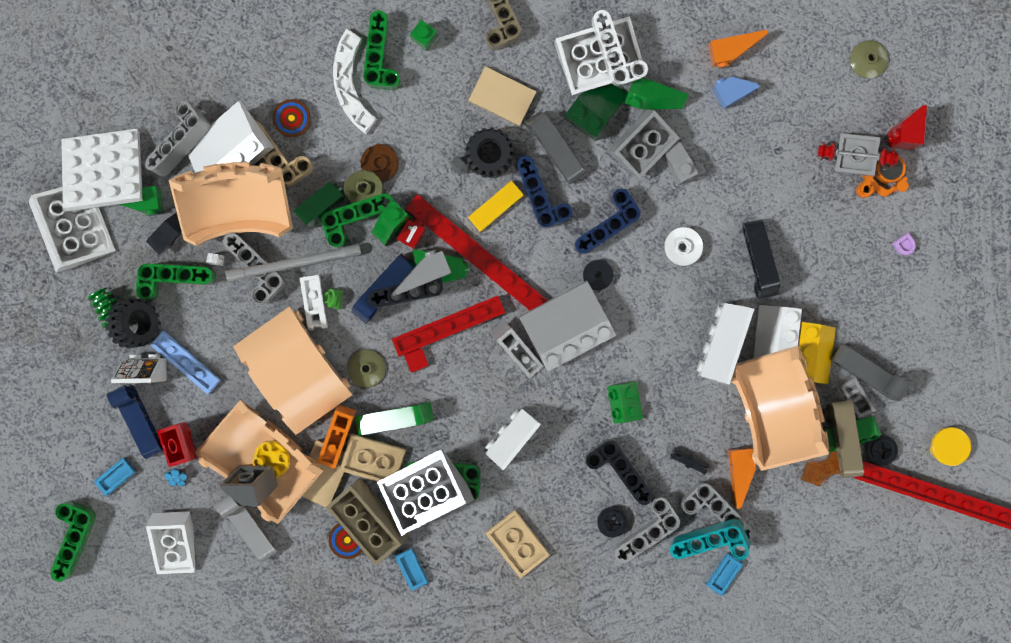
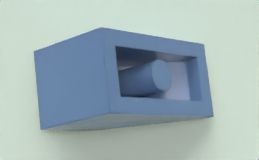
M723 77L715 82L716 86L712 91L722 108L725 109L753 93L760 86L758 83L735 77L728 79Z

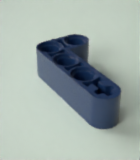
M529 156L521 157L518 160L517 169L537 224L543 229H548L570 220L573 213L571 206L563 203L551 207L534 160ZM525 161L527 164H531L529 166L530 174L528 176H526V169L521 168L523 166V162ZM535 179L538 182V186L536 188L528 187V180ZM542 197L545 203L542 206H536L534 199ZM566 208L569 211V216L566 218L560 217L559 209ZM541 216H550L551 222L543 224L540 220Z
M617 189L612 194L611 201L618 212L575 241L574 249L578 254L584 255L589 253L639 219L641 211L626 189ZM616 194H623L625 202L619 203L616 200ZM628 209L635 211L636 217L634 219L627 217L626 211ZM611 220H618L620 228L612 229L610 226ZM596 230H601L604 233L602 240H597L594 237ZM591 239L592 242L586 246L587 250L584 248L579 249V241L585 243Z
M401 253L357 300L351 312L363 323L367 324L379 309L371 308L367 305V295L376 289L400 285L416 265ZM374 294L371 300L377 304L378 301L385 299V295L376 297V294Z
M125 384L107 393L111 406L114 409L119 408L143 458L148 459L162 452L163 448L159 435L135 387L132 384Z

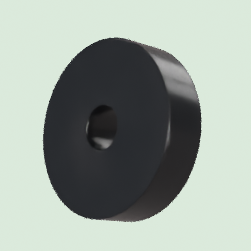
M593 260L585 266L583 281H588L592 290H603L612 283L613 269L606 261ZM597 271L601 273V278L599 279L594 276Z

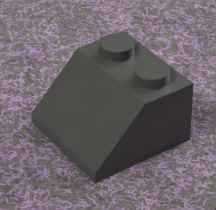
M238 466L219 486L222 491L241 506L258 507L278 485L272 466Z

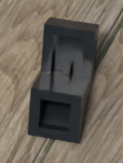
M177 212L167 218L146 240L159 255L172 247L176 238L182 234Z

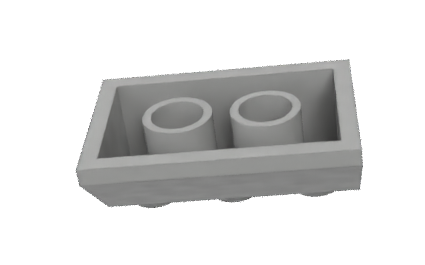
M647 110L616 141L608 152L620 165L640 179L672 147L679 137L655 110Z

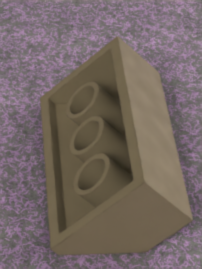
M361 478L357 479L326 506V509L375 566L401 546L410 536L408 533L400 534L392 514Z

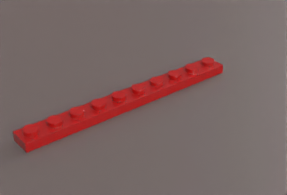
M418 194L406 207L410 214L529 311L548 301Z
M862 461L863 476L852 477L1011 530V509Z

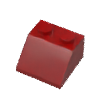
M922 105L910 112L890 129L887 135L889 148L913 150L924 144L927 105Z
M187 422L178 423L157 431L168 467L198 458L195 454L197 449L193 444L191 430Z

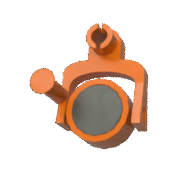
M898 156L897 165L893 164L891 168L890 164H885L882 167L879 159L876 164V179L884 184L896 183L887 190L881 187L873 177L862 176L864 180L856 187L857 196L867 198L875 192L881 197H886L892 192L907 191L909 184L906 181L908 178L906 176L903 177L906 171L904 160Z

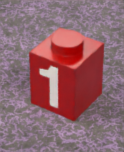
M408 219L397 240L415 250L426 231L423 228L424 224L416 219H413V221Z

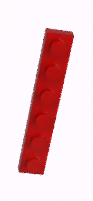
M497 295L392 338V342L398 356H402L505 314V311Z

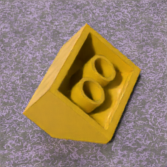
M800 322L798 346L808 365L806 367L808 378L812 377L815 383L828 384L836 328Z

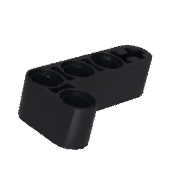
M761 219L743 223V235L755 275L754 290L757 299L777 296L780 290V279L764 222Z
M442 278L416 287L419 291L417 297H413L410 294V290L400 294L398 301L393 300L390 293L399 286L397 285L371 291L366 297V302L371 308H381L432 298L442 293ZM430 283H434L437 286L436 293L429 291ZM374 294H376V297L385 295V299L378 301L377 304L371 300Z
M604 440L585 455V463L591 469H598L608 462L639 504L647 505L652 501V492L613 440ZM611 443L614 445V451L607 454L604 451V447L606 444ZM591 455L599 457L597 464L591 465L589 463ZM619 459L625 460V467L622 469H617L615 465ZM630 475H635L637 478L636 482L632 485L628 484L627 478ZM639 487L644 493H646L647 498H639L641 495L636 490V488Z

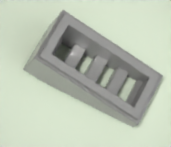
M857 378L839 386L846 401H852L857 420L866 418L876 412L874 405ZM854 385L857 387L856 389L852 390L851 392H849V393L847 392V389H848V388H850V387H852V386H854ZM858 392L860 393V396L851 399L850 396ZM861 399L864 400V402L858 406L854 404ZM865 406L868 407L867 410H865V411H863V412H861V413L859 412V409H861V408H863V407H865Z

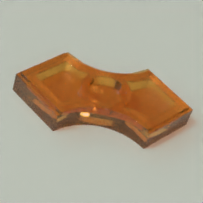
M830 452L825 459L819 462H806L800 480L820 487L827 477L834 474L841 475L837 452Z

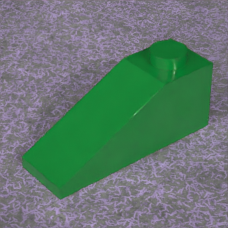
M641 78L631 83L624 103L642 110L683 109L689 94L646 78Z
M157 186L142 188L143 201L119 204L146 213V216L158 215L159 211H164L161 188Z

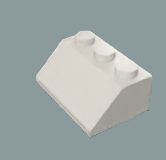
M759 305L753 359L798 346L802 309Z
M523 408L520 411L516 409L510 416L512 421L508 426L504 424L497 432L499 437L496 440L492 439L485 447L487 449L486 455L502 470L507 467L541 425L539 421Z

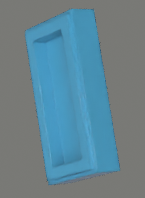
M123 457L98 477L94 483L105 496H108L137 471L128 459Z
M413 548L395 555V559L411 591L429 583Z
M726 553L706 582V585L723 596L744 564Z

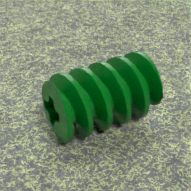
M107 288L100 289L88 296V300L93 301L91 307L97 308L95 314H101L98 317L99 321H105V318L109 317L107 312L112 310V304L116 301V298L109 299L113 292H106ZM104 322V323L101 325L102 328H105V326H108V322Z

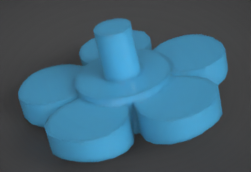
M174 468L171 472H166L165 479L169 480L168 484L171 486H176V483L178 486H184L187 474L184 472L180 473L178 469Z

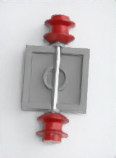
M841 133L839 149H836L834 142L827 146L825 141L823 145H819L818 156L821 157V160L824 157H828L829 161H832L836 154L835 173L875 177L876 164L879 159L882 167L885 164H890L891 168L893 164L897 165L898 153H894L895 149L892 152H887V149L884 148L881 151V155L878 153L880 137Z

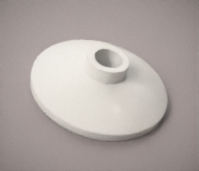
M682 227L673 230L667 236L664 249L666 256L671 262L680 266H687L699 259L702 254L703 243L696 231ZM680 244H685L686 249L684 251L680 250Z

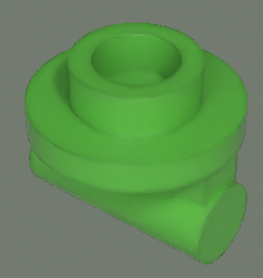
M329 289L324 294V303L328 308L341 309L343 290Z

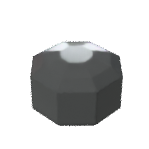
M455 156L451 161L453 169L458 173L465 174L469 170V166L458 156Z

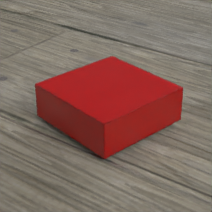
M422 348L404 355L411 373L429 366Z

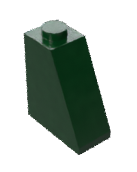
M329 181L293 212L308 227L313 228L321 221L324 213L331 211L345 198L341 194L344 190L337 183L333 185Z

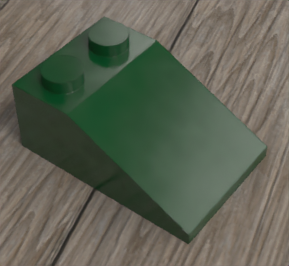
M612 83L584 91L565 114L564 120L595 141L625 100L627 93Z

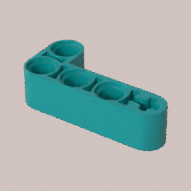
M731 519L675 537L670 547V554L675 559H683L728 545L735 559L744 560L749 556L751 544L741 521ZM729 529H737L738 533H732ZM717 534L720 538L715 539L711 535ZM697 539L701 541L702 544H696L693 542V540ZM737 546H743L746 550H738Z

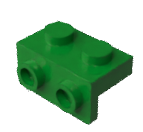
M637 381L608 386V397L610 399L611 416L614 424L643 419Z

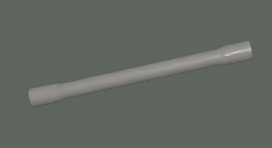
M359 244L340 249L272 263L225 271L227 282H232L247 277L329 260L361 255Z

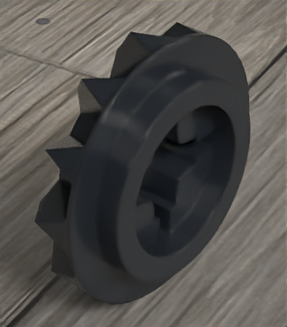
M881 435L879 438L868 442L866 451L869 456L868 458L873 463L883 466L895 460L898 454V447L894 439L887 435ZM881 444L884 448L889 449L884 451L882 456L880 452L875 451V449L881 447Z
M618 507L605 508L597 518V526L600 532L611 538L622 535L628 525L626 514ZM615 514V521L620 525L613 524L609 530V523L605 519H611Z

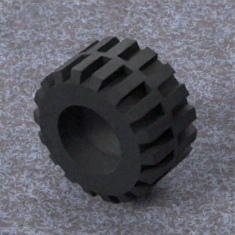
M490 127V129L482 128L481 131L477 130L466 144L465 152L469 167L474 173L481 175V177H499L502 173L508 171L512 164L514 156L512 141L500 129L495 130L493 127ZM494 143L498 145L501 149L500 159L490 164L481 161L478 151L483 144Z
M134 298L117 302L118 304H114L111 307L112 310L107 312L109 317L105 318V322H108V326H105V328L109 330L107 335L109 338L113 337L112 342L114 344L119 343V347L136 348L152 343L151 340L157 338L156 333L160 332L158 325H161V321H158L160 315L155 312V306H150L151 303L144 301V299ZM130 314H133L138 322L136 333L131 331L128 324Z

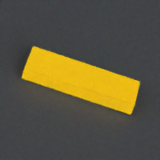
M511 180L473 212L468 219L481 232L524 195Z

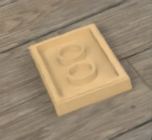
M485 66L468 102L520 127L536 91Z
M350 433L339 471L379 482L400 471L406 449Z
M316 440L310 453V457L316 463L324 443ZM345 451L341 452L335 469L317 463L323 472L302 497L324 507L332 502L344 475V472L339 471Z
M516 509L485 532L520 579L550 556L548 550Z

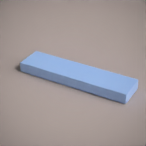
M164 330L150 344L207 394H210L222 380Z

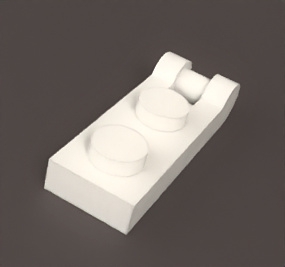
M320 275L301 277L300 283L308 330H315L318 327L322 329L328 328ZM319 314L320 319L313 320V315Z

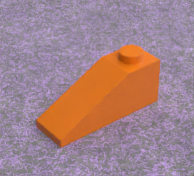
M768 30L710 41L708 49L712 67L718 66V69L729 67V64L765 38Z
M340 404L337 406L317 463L336 468L356 413L355 409Z
M752 447L728 449L733 504L737 509L742 507L756 470V464L752 458V453L754 452Z

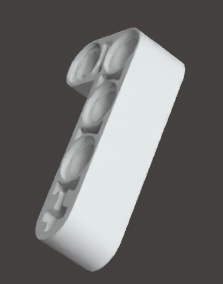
M605 10L597 11L591 21L612 84L622 86L643 78L648 72L647 64L641 60L626 64L610 14ZM599 16L602 19L605 18L603 26L601 22H597ZM603 35H610L612 37V43H604L602 39ZM609 54H617L618 62H611ZM635 65L642 67L643 72L641 75L634 73L633 68ZM618 71L624 74V80L621 82L615 78V73Z

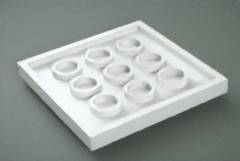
M138 129L62 139L63 209L65 211L143 201L140 132Z

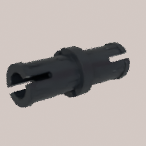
M674 447L672 452L679 456L671 453L670 459H674L684 464L686 468H692L703 475L707 473L708 470L702 467L709 469V463L695 458V455L692 453L689 455Z

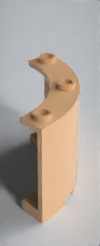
M228 162L204 166L203 171L196 173L188 171L169 180L183 239L195 246L229 233L261 232L280 237L293 229L282 169L264 163H261L260 166H252L250 162Z
M289 306L233 347L241 362L249 368L248 374L274 410L277 409L281 413L284 423L297 435L352 396V393L349 389L351 387L349 381L345 377H340L324 356L326 352L320 344L316 345L302 322L304 320L303 316L298 310L294 312Z
M799 346L736 363L731 378L732 383L736 385L746 410L745 418L747 423L750 424L754 447L752 458L754 463L758 464L761 471L829 454L827 432L823 431L821 425L822 422H825L813 378H808L806 367L808 365Z
M240 400L198 448L195 454L199 458L198 462L203 467H210L226 479L238 466H253L252 461L255 450L261 443L276 441L282 444L290 455L289 468L284 475L276 478L278 486L257 507L261 511L263 519L279 524L323 470L310 456L301 452L302 448L269 419L265 421L258 415L259 412Z

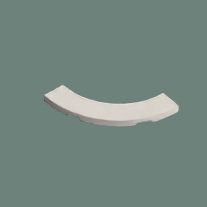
M346 29L337 46L333 64L334 86L338 100L346 115L359 130L367 135L377 118L370 114L361 103L353 81L354 60L363 39L349 29Z

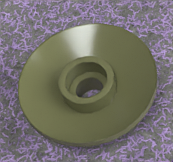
M872 40L863 41L852 50L850 64L858 76L867 79L875 78L881 75L887 68L888 54L880 43ZM872 55L874 57V61H870L868 59V56Z
M368 170L353 172L344 183L345 195L353 203L382 193L383 188L380 178Z
M373 350L358 351L351 357L348 363L349 377L360 387L369 388L376 386L382 381L386 373L384 359ZM364 365L369 366L370 369L368 372L363 371Z

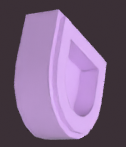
M909 232L891 243L901 255L912 254L916 248L915 240Z

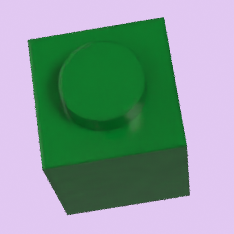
M420 20L410 33L411 40L425 51L429 49L438 36L437 31L423 20Z

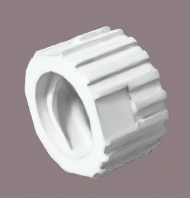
M208 253L206 263L223 266L225 257L219 254Z

